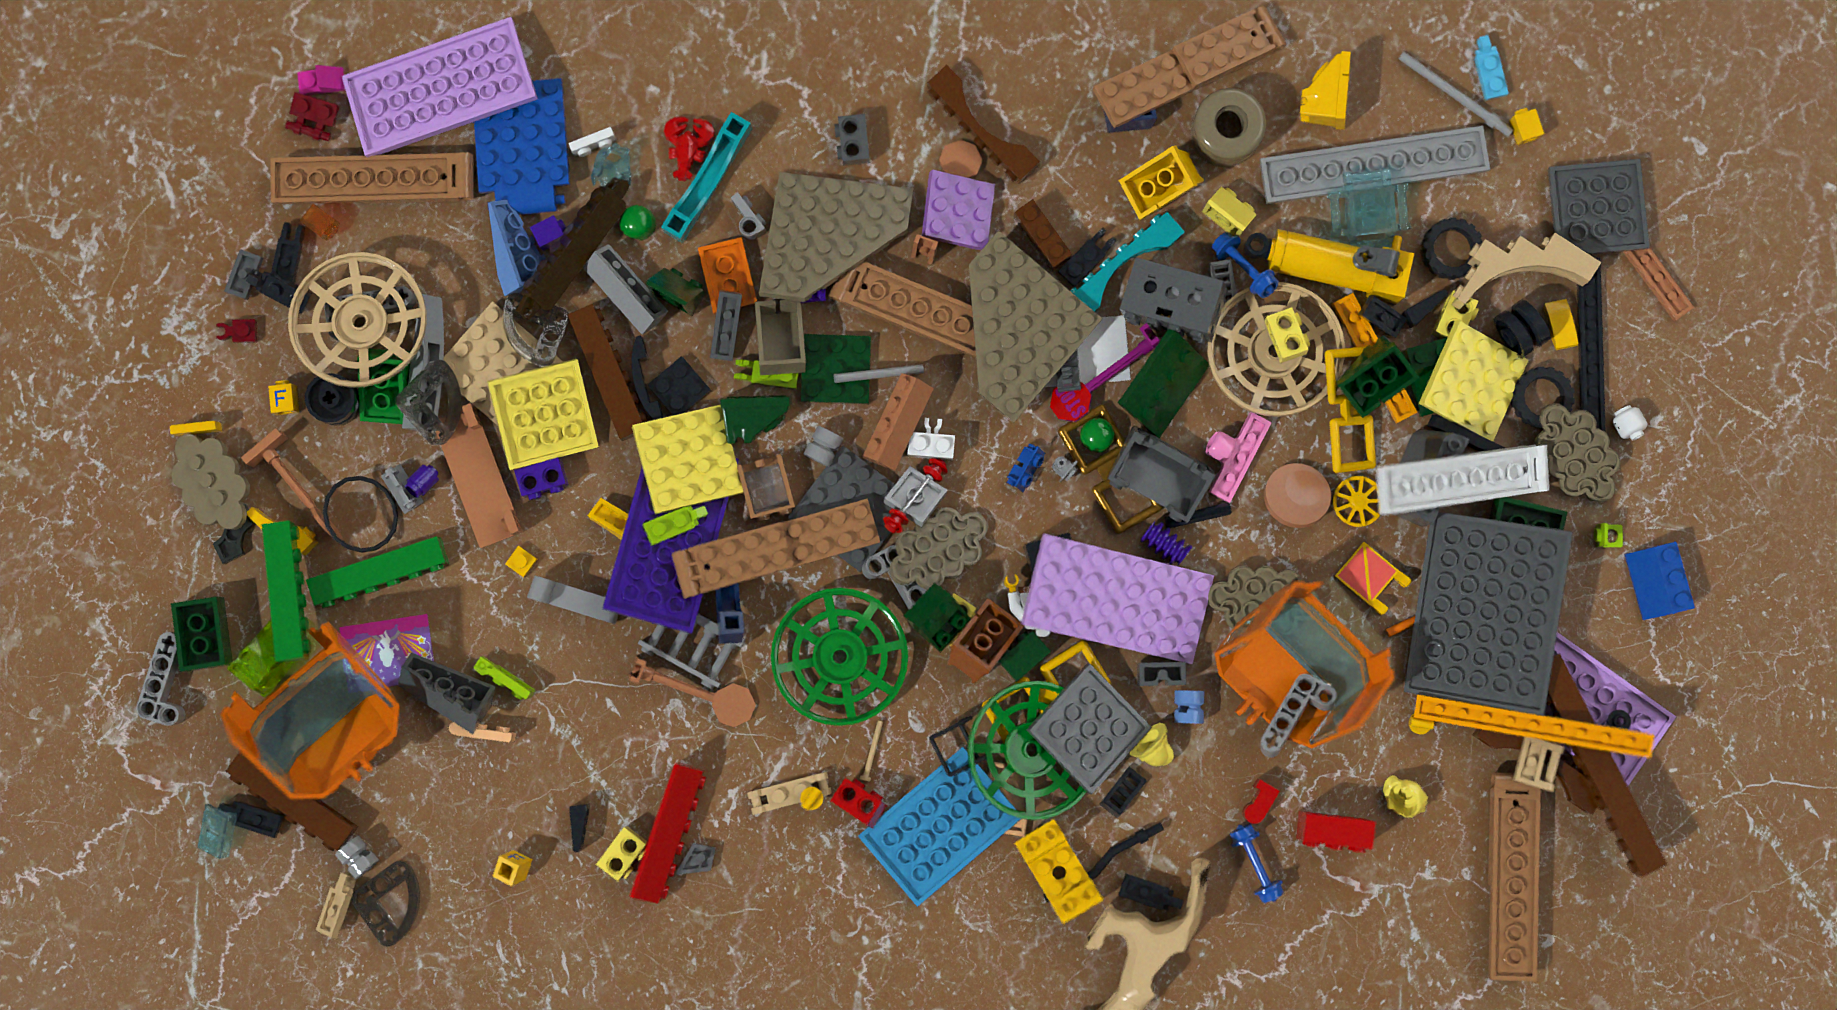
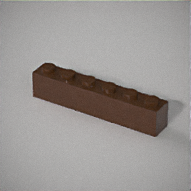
M590 304L567 315L619 439L625 441L634 437L632 425L648 422L644 411L639 412L637 404L640 401L636 392H631L628 383H631L628 372L626 370L622 371L619 363L623 362L618 349L613 350L610 343L614 341L609 328L604 329L602 321H605L604 315L600 308L596 309L593 304Z
M241 751L238 752L225 771L230 774L229 778L238 785L244 784L249 788L248 792L256 798L261 796L268 801L266 803L268 807L277 812L278 810L286 814L285 818L295 825L298 823L305 828L303 831L313 838L317 836L323 841L322 845L331 851H339L347 844L358 828L356 824L319 798L290 799Z

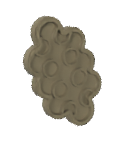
M1552 403L1544 407L1539 418L1544 430L1537 435L1535 445L1547 444L1548 472L1552 476L1559 478V486L1567 495L1579 496L1585 493L1595 502L1609 500L1615 492V483L1611 476L1620 467V457L1615 450L1609 448L1610 439L1608 434L1596 428L1595 417L1586 410H1575L1570 413L1563 405L1558 403Z
M194 434L182 435L175 445V454L179 461L173 467L172 480L177 487L183 489L182 499L187 506L194 507L196 519L204 525L219 523L223 528L230 530L242 527L247 518V510L243 502L249 495L250 484L245 476L239 474L238 461L234 457L227 456V448L219 439L207 438L202 440Z
M945 507L940 509L933 518H928L922 527L916 524L914 530L902 532L895 542L898 556L889 566L891 578L900 585H908L916 581L921 588L926 590L933 583L940 586L944 579L953 580L962 573L964 567L975 565L981 558L982 548L979 541L986 535L988 530L986 519L975 512L961 516L957 510Z
M1239 565L1231 569L1228 573L1227 581H1218L1212 584L1208 594V603L1214 610L1224 612V619L1227 625L1233 629L1237 622L1277 591L1293 582H1303V580L1296 571L1291 569H1283L1276 572L1271 566L1264 565L1253 571L1248 566ZM1311 591V593L1320 601L1318 594L1315 591ZM1286 601L1270 624L1279 633L1288 634L1295 631L1299 625L1300 618H1310L1312 615L1297 601Z

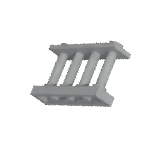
M697 613L694 627L696 624L704 627V635L688 664L676 659V656L689 633L680 631L668 653L656 648L666 629L664 626L657 625L648 642L639 640L638 644L643 646L641 651L652 657L655 653L703 679L701 684L712 690L714 686L720 688L722 683L716 681V678L732 649H735L736 646L742 648L746 641L743 638L742 643L724 644L708 675H705L696 670V667L712 638L718 635V624Z

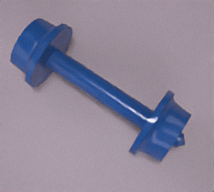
M1229 232L1221 234L1212 245V249L1216 252V258L1222 261L1231 257L1254 280L1250 286V292L1259 295L1261 298L1270 296L1279 284V281L1274 277V271L1269 269L1260 274L1237 251L1241 243L1240 237L1233 236Z
M1252 824L1238 825L1236 830L1230 833L1232 838L1231 846L1237 847L1243 844L1262 884V887L1256 889L1254 894L1259 896L1262 903L1276 902L1277 898L1284 894L1281 887L1283 882L1281 879L1270 882L1251 840L1258 837L1260 833L1254 830Z

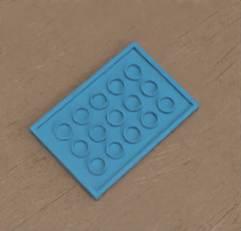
M964 747L960 748L945 761L950 772L969 764L968 751ZM977 764L975 765L976 771L982 784L987 789L993 781ZM940 765L881 815L873 829L867 827L858 837L918 907L1021 818L1006 814L994 807L977 788L970 768L949 777L943 766ZM998 789L993 797L1005 806L1017 810L1001 790Z

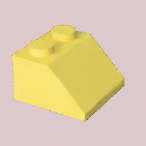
M1221 186L1207 202L1202 212L1225 231L1239 237L1257 214L1254 213L1255 210L1250 204L1240 202L1236 198L1237 195L1231 189H1224Z

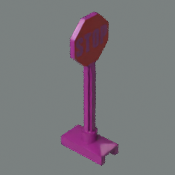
M1147 323L1139 328L1145 339L1138 343L1136 348L1087 384L1081 382V390L1058 392L1057 387L1053 389L1050 408L1059 420L1079 421L1090 411L1091 393L1143 354L1146 355L1156 348L1160 340Z

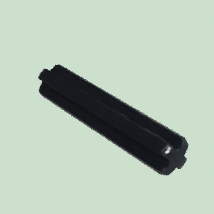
M1223 503L1195 510L1188 523L1184 520L1178 522L1167 516L1165 517V525L1171 529L1227 516L1232 513L1229 503Z

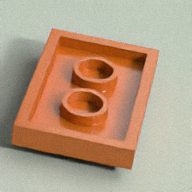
M742 237L698 247L713 314H716L719 290L742 293L740 308L755 305L757 298Z

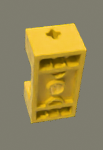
M1054 819L1015 842L1016 847L1063 925L1103 902L1101 895L1088 877ZM1058 866L1066 870V876L1061 880L1053 877V870Z

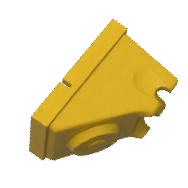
M1342 51L1336 54L1330 62L1324 63L1314 75L1312 84L1302 90L1303 106H1300V120L1302 122L1345 130L1351 52Z
M1177 146L1170 147L1119 180L1139 220L1148 217L1204 181L1197 172L1190 158V153L1178 149Z

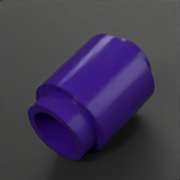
M422 464L407 479L405 488L416 498L424 496L439 481L437 476L439 473L433 466Z

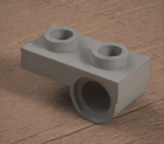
M738 192L733 195L731 200L743 215L739 222L742 236L748 240L761 237L766 233L764 227L766 225L765 220L759 213L755 215L750 208L753 205L745 195L741 197ZM748 223L756 225V229L751 233L744 231V227Z

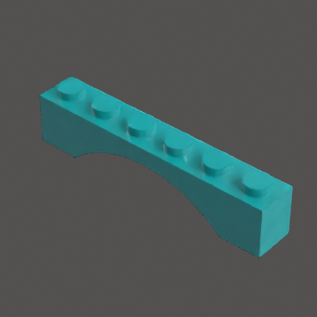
M733 112L729 114L698 174L661 226L664 233L684 243L751 133L752 126L750 122Z
M1168 212L1163 216L1160 213L1157 214L1150 221L1151 226L1147 230L1140 229L1133 236L1135 240L1131 244L1127 245V243H1124L1116 251L1118 255L1112 260L1107 258L1100 264L1101 270L1095 275L1091 272L1082 280L1084 285L1078 290L1074 287L1071 292L1094 312L1098 311L1106 284L1123 264L1144 253L1166 251L1184 235L1185 231Z

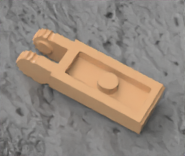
M454 722L448 727L450 733L457 736L503 742H514L516 733L510 732L509 727L496 726V730L487 729V725L480 724L474 734H471Z

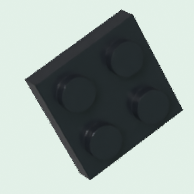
M682 356L648 384V387L673 416L686 413L712 391Z

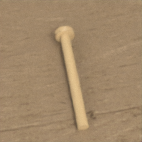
M878 720L865 771L863 776L860 775V779L863 781H871L869 774L883 721Z

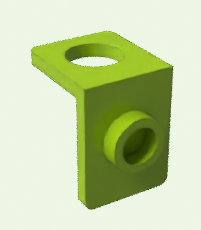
M1608 523L1596 524L1593 534L1596 547H1622L1623 526L1608 525ZM1609 529L1617 533V539L1613 543L1608 542Z

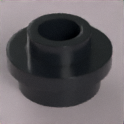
M1614 710L1609 714L1607 723L1609 727L1628 730L1631 726V717L1624 710ZM1619 717L1623 719V724L1621 726H1619L1616 722L1617 718Z

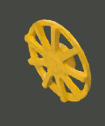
M1353 476L1342 481L1337 486L1333 495V508L1339 519L1354 527L1367 526L1376 521L1381 515L1379 508L1376 513L1368 504L1379 503V499H1368V495L1375 489L1378 493V484L1364 476ZM1359 480L1357 492L1354 491L1349 483L1350 481ZM1364 481L1372 485L1365 493L1362 492ZM1346 485L1351 492V496L1339 493L1340 489ZM1337 497L1348 500V504L1337 507ZM1350 507L1352 510L1348 518L1345 519L1339 511ZM1364 509L1374 516L1366 522L1363 513ZM1356 511L1359 512L1361 523L1351 522Z

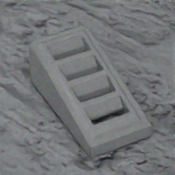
M1231 259L1209 263L1207 265L1209 277L1215 279L1227 277L1228 281L1224 283L1226 287L1229 286L1230 290H1228L1226 296L1231 295L1232 298L1236 294ZM1226 268V272L1215 274L1216 269Z

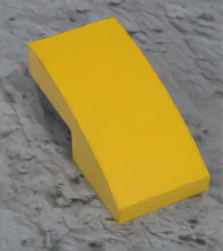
M1567 299L1545 303L1543 309L1550 325L1549 332L1555 350L1578 346L1576 328Z

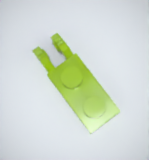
M736 359L735 365L753 368L752 376L734 373V379L781 388H797L799 373L760 375L759 361L754 360L753 362Z

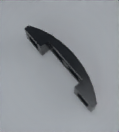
M639 335L636 336L632 351L634 385L639 399L653 420L661 419L664 417L660 403L658 401L650 403L640 363L649 360L644 339Z

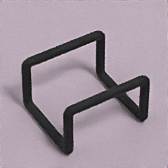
M971 715L929 737L949 777L966 771L970 768L969 764L950 772L934 739L960 727L968 743L969 735L963 724L973 719ZM974 753L975 765L986 760L985 754L979 756L978 753Z

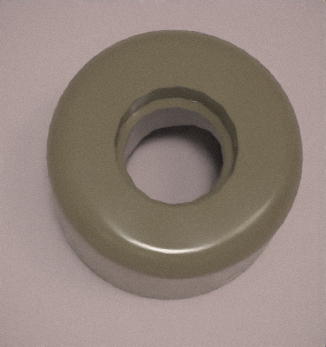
M1237 88L1217 90L1201 102L1193 117L1190 127L1192 145L1203 160L1214 166L1234 167L1240 165L1254 154L1262 142L1266 131V116L1259 101L1250 93ZM1227 111L1236 113L1241 120V134L1234 138L1222 136L1216 127L1217 118Z

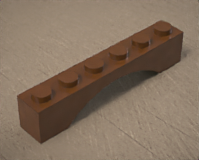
M945 65L927 82L928 95L934 101L939 100L944 105L942 108L945 113L951 118L954 116L959 121L958 126L966 134L970 132L975 138L973 140L974 143L981 150L985 148L990 153L989 158L996 166L1001 165L1006 170L1004 173L1009 180L1021 184L1039 167L1040 161L1025 145L1003 141L990 134L977 122L967 106L962 80L948 65Z
M1478 728L1472 735L1493 749L1511 748L1521 750L1524 736ZM1548 750L1544 759V764L1547 766L1551 757V753ZM1561 755L1556 777L1564 789L1567 801L1583 812L1593 815L1597 809L1594 801L1596 796L1593 790L1588 789L1582 769L1574 764L1569 766L1564 762L1565 758Z

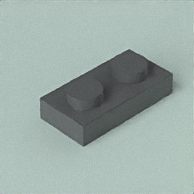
M240 249L224 292L248 300L253 285L246 282V279L252 269L259 271L264 258Z

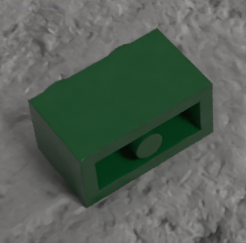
M1025 631L1016 639L1018 644L1013 649L1008 647L1001 656L1002 659L998 661L1016 682L1051 652L1033 631L1030 634Z

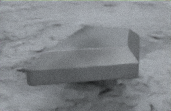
M693 843L676 874L711 871L716 847Z

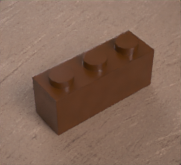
M1033 199L1014 212V219L1052 271L1072 257L1071 251Z

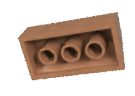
M901 373L863 454V459L895 471L934 388L918 378Z

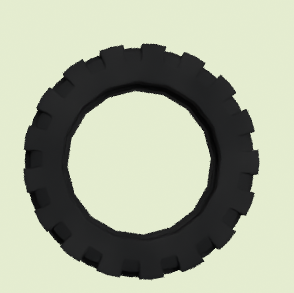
M1453 217L1439 221L1426 232L1421 242V256L1424 258V265L1430 268L1429 271L1432 274H1437L1439 278H1448V280L1463 278L1472 267L1468 264L1472 256L1469 255L1468 260L1461 266H1446L1438 260L1434 252L1436 238L1445 231L1459 232L1466 237L1471 251L1476 243L1480 245L1483 242L1481 241V233L1475 230L1476 227L1472 223L1468 224L1465 219L1458 220Z
M1537 367L1524 373L1515 385L1511 401L1512 408L1514 407L1516 416L1520 417L1523 423L1530 424L1531 427L1542 428L1539 421L1540 415L1530 411L1525 401L1526 388L1534 380L1546 379L1554 383L1560 392V405H1563L1570 413L1572 411V405L1575 403V398H1573L1575 393L1574 387L1571 388L1570 379L1565 378L1563 372L1554 370L1555 368Z

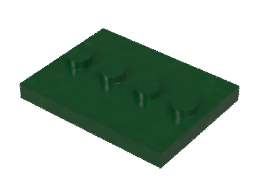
M1168 329L1124 392L1118 404L1152 435L1160 438L1208 369L1209 363L1177 331Z

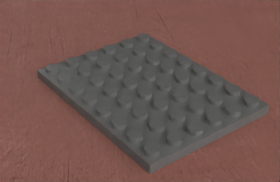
M1438 512L1434 524L1429 525L1404 692L1544 716L1573 532Z

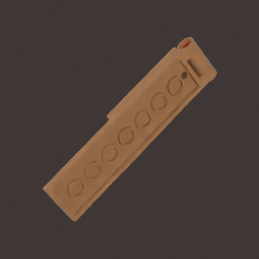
M1261 6L1174 46L1172 50L1094 86L1092 90L1112 126L1116 128L1268 55L1276 53L1283 49L1287 43L1267 8Z
M472 153L373 155L367 158L365 155L270 158L272 204L347 202L378 204L454 202L474 199Z
M865 261L850 272L847 271L839 276L838 280L834 282L829 294L831 299L924 338L935 340L976 357L972 305ZM866 285L868 288L863 290L862 286Z
M864 499L674 552L671 555L683 597L689 598L880 543L869 501ZM704 565H709L710 570H705Z
M1493 772L1491 775L1488 885H1490L1488 979L1537 982L1541 789L1513 781L1514 773Z

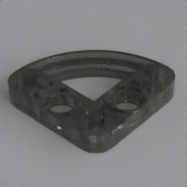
M520 293L508 295L503 310V328L509 343L519 355L529 362L540 367L552 365L569 324V317L567 315L569 313L567 310L554 305L551 310L542 309L544 313L541 316L534 315L528 320L516 311L519 305L517 307L512 306L515 302L520 304L524 296ZM513 316L544 326L535 349L520 337L514 326ZM558 317H562V320H560V322L556 321ZM553 333L558 339L556 341H549L545 336ZM545 347L549 348L548 355L545 358H541V355H543L545 351Z
M435 360L428 363L399 393L396 399L397 406L431 445H443L451 438L460 419L462 399L457 378L445 361ZM440 366V374L434 375L432 378L428 376L433 375L437 371L436 367ZM422 379L428 385L425 392L419 389V382ZM443 382L448 396V410L444 424L424 402ZM414 394H416L417 396H414L409 401L411 405L406 406L405 403L407 402V399L405 397H412ZM421 412L426 413L428 418L424 425L418 419ZM435 431H440L438 435L440 439H435Z
M404 860L396 861L356 889L351 898L353 906L383 946L390 947L398 943L411 929L419 910V883L413 868ZM397 865L399 867L404 866L406 869L403 871L404 877L402 875L393 878L396 883L393 884L389 875L397 871ZM379 878L387 881L388 886L385 891H380L376 888V881ZM406 881L409 896L408 908L401 925L397 927L379 899ZM370 885L371 891L374 894H371L365 899L367 902L366 904L365 902L359 903V893L365 894L369 892L370 889L367 886ZM374 910L379 911L382 915L379 923H373L370 919V914ZM385 922H387L388 925L385 926V929L388 932H394V935L392 936L393 941H391L390 939L385 940L384 936H386V932L383 928L378 931L377 927L382 926Z

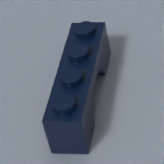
M738 583L715 590L719 644L742 643L744 621Z

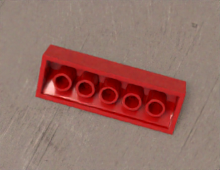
M681 762L674 763L629 896L630 898L657 904L661 902V899H666L670 886L666 885L668 878H673L677 868V864H674L676 855H681L685 844L681 842L683 834H688L692 820H689L691 811H696L699 803V798H696L698 789L703 790L707 779L706 776H703L705 770Z

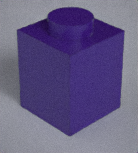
M554 215L530 227L539 247L543 251L551 248L554 243L558 242L566 228L563 220H557Z

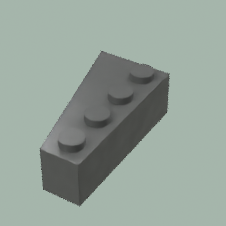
M412 652L401 667L398 682L399 687L471 734L475 733L491 707L496 688L493 685Z

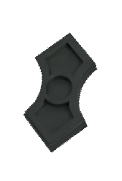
M244 503L245 508L248 511L249 509L247 507V504ZM248 516L242 527L235 530L225 528L222 536L213 543L222 564L225 565L245 555L243 540L247 531L255 525Z

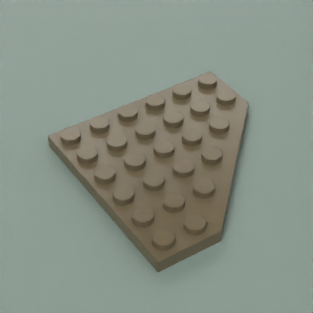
M780 172L759 296L806 302L812 298L814 293L820 289H825L837 281L839 276L847 271L850 272L862 264L866 258L886 248L891 241L908 233L913 189Z
M997 231L969 264L979 394L1014 423L1101 322L1102 318L1000 231Z

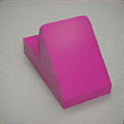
M315 65V70L297 72L299 92L306 95L346 91L342 76L345 75L344 68Z

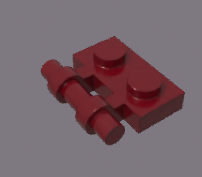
M294 92L289 114L297 116L296 122L287 120L285 129L291 130L294 134L300 136L302 134L311 136L313 140L319 142L321 140L329 142L332 134L324 131L325 126L335 127L340 105L300 92ZM306 119L317 122L316 127L305 126Z

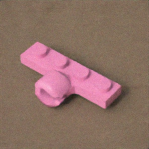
M1249 412L1236 438H1232L1223 432H1215L1206 447V454L1219 461L1221 468L1208 491L1209 493L1227 503L1231 502L1271 422L1255 413Z

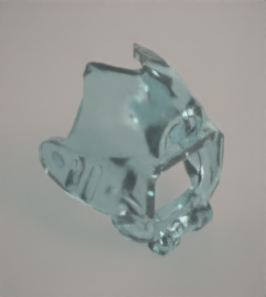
M613 143L612 146L602 148L598 152L591 173L593 186L598 180L605 187L610 182V179L614 177L627 180L629 185L631 184L629 148L620 147L619 144ZM610 153L622 157L617 162L606 159Z

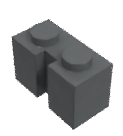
M1185 662L1137 663V686H1158V680H1165V685H1186Z

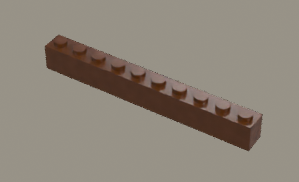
M1554 655L1546 705H1549L1553 712L1551 716L1596 724L1561 655ZM1566 744L1567 747H1571L1574 753V763L1585 774L1583 779L1588 789H1592L1596 796L1594 798L1596 806L1600 811L1603 810L1606 816L1605 823L1608 829L1616 835L1618 839L1615 841L1621 853H1625L1628 859L1626 864L1630 872L1635 874L1636 877H1644L1667 866L1668 864L1611 752Z

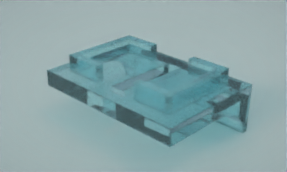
M205 804L198 848L218 859L229 857L237 813L225 812L210 804ZM209 828H211L212 830H214V831H216V832H218V833H220V834L218 835V834H216V833L210 831Z

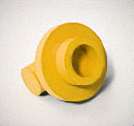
M1413 713L1409 718V727L1416 734H1425L1434 728V721L1414 718Z
M816 787L804 789L800 796L801 806L808 811L819 808L823 803L822 791Z

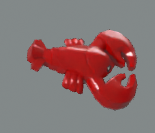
M674 117L664 126V136L676 146L675 148L669 147L668 155L670 160L677 158L678 170L673 172V177L677 178L678 181L692 179L693 175L689 170L693 160L701 163L706 154L705 151L698 149L709 145L715 138L716 132L714 127L707 120L701 118L693 119L694 123L702 126L698 128L696 125H693L694 131L700 138H696L689 130L684 132L688 124L679 126L682 123L689 122L687 117Z

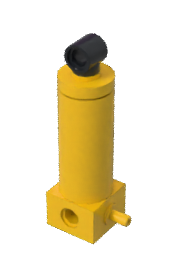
M1277 229L1272 239L1267 238L1261 233L1251 234L1244 244V252L1249 258H1266L1269 260L1268 270L1271 269L1277 273L1366 292L1365 298L1373 295L1383 302L1395 305L1405 298L1414 253L1400 250L1402 237L1398 235L1393 236L1391 248L1384 246L1381 248L1400 252L1396 275L1392 276L1391 279L1388 276L1356 268L1353 264V256L1360 247L1281 229ZM1251 242H1259L1262 249L1260 251L1253 250ZM1363 253L1361 256L1363 258V262H1367L1368 258H1366V254Z

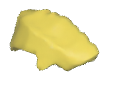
M1394 775L1388 777L1385 781L1383 793L1389 810L1392 809L1397 815L1411 818L1421 812H1425L1428 797L1418 783L1410 780H1400Z

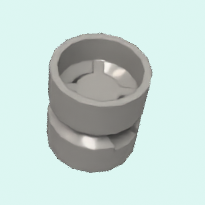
M817 426L812 436L814 442L808 444L803 454L824 466L830 467L835 457L833 451L840 448L844 438L821 426Z
M359 835L350 840L335 854L343 865H348L347 870L355 880L364 875L379 861L371 850H366L367 845Z

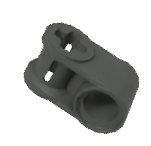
M1362 246L1354 254L1353 264L1360 270L1375 272L1384 276H1395L1400 252L1392 249ZM1363 253H1365L1366 258H1368L1367 262H1363V258L1361 257Z

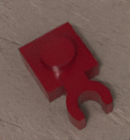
M256 319L232 320V326L225 323L216 324V327L225 329L224 335L216 336L218 340L226 341L232 337L233 343H257Z

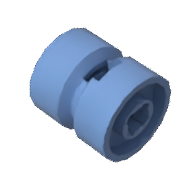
M1175 690L1174 703L1178 705V708L1174 710V723H1204V710L1201 709V706L1204 704V691Z

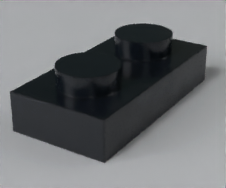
M1373 295L1368 297L1359 312L1360 316L1393 338L1397 337L1407 320L1406 317Z

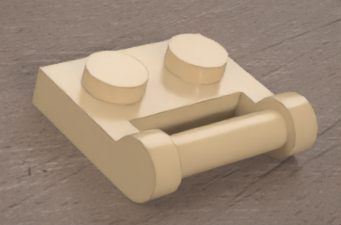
M1524 736L1513 781L1554 792V780L1560 756L1564 754L1565 747ZM1549 750L1552 753L1545 780L1540 781L1546 751Z

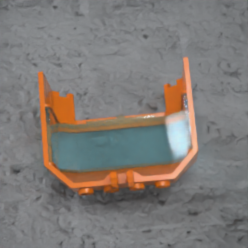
M1293 582L1277 591L1237 622L1214 655L1219 676L1244 699L1235 710V713L1241 715L1245 713L1249 706L1254 709L1245 720L1248 725L1253 724L1259 716L1263 717L1270 724L1299 675L1309 674L1333 687L1336 691V701L1333 708L1328 711H1322L1308 704L1288 740L1315 748L1361 728L1395 678L1393 669H1390L1388 657H1391L1390 648L1388 647L1373 654L1311 593V591L1319 588L1323 582ZM1301 683L1299 688L1303 691H1308L1311 689V686L1308 683ZM1328 694L1319 696L1323 702L1332 700ZM1290 702L1287 705L1291 710L1300 708L1296 702ZM1279 721L1276 724L1281 730L1289 727L1284 721Z
M329 622L322 624L321 629L316 630L312 627L307 630L321 644L323 649L262 702L253 708L234 691L231 696L234 700L230 707H225L220 714L230 741L290 799L325 798L328 794L334 793L347 778L353 777L359 782L362 776L357 770L361 766L369 772L374 768L370 761L380 749L390 745L397 734L399 704L391 689Z

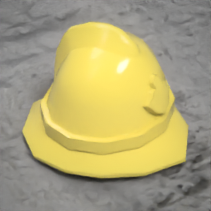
M1157 723L1151 726L1152 728L1129 752L1130 755L1156 767L1168 765L1174 758L1173 750L1167 741L1166 725Z

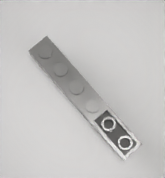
M422 294L427 310V325L421 346L410 363L402 428L420 432H436L444 358L442 298ZM416 318L413 347L419 334L420 318Z

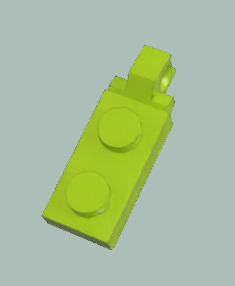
M705 505L694 510L692 506H685L643 524L651 546L694 529L695 526L699 525L698 519L706 517L708 512Z
M481 656L474 666V669L479 674H489L493 677L492 681L494 683L511 689V694L520 700H523V698L529 699L535 693V689L484 656Z

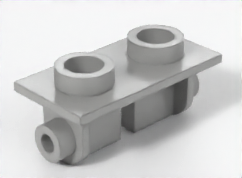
M1065 457L1056 458L1052 468L1061 477L1058 482H1061L1063 479L1068 481L1077 471V468L1074 467L1077 461L1072 464Z
M401 464L394 468L389 467L384 471L385 474L381 475L404 514L424 503L421 496L416 498L406 490L405 484L409 477Z

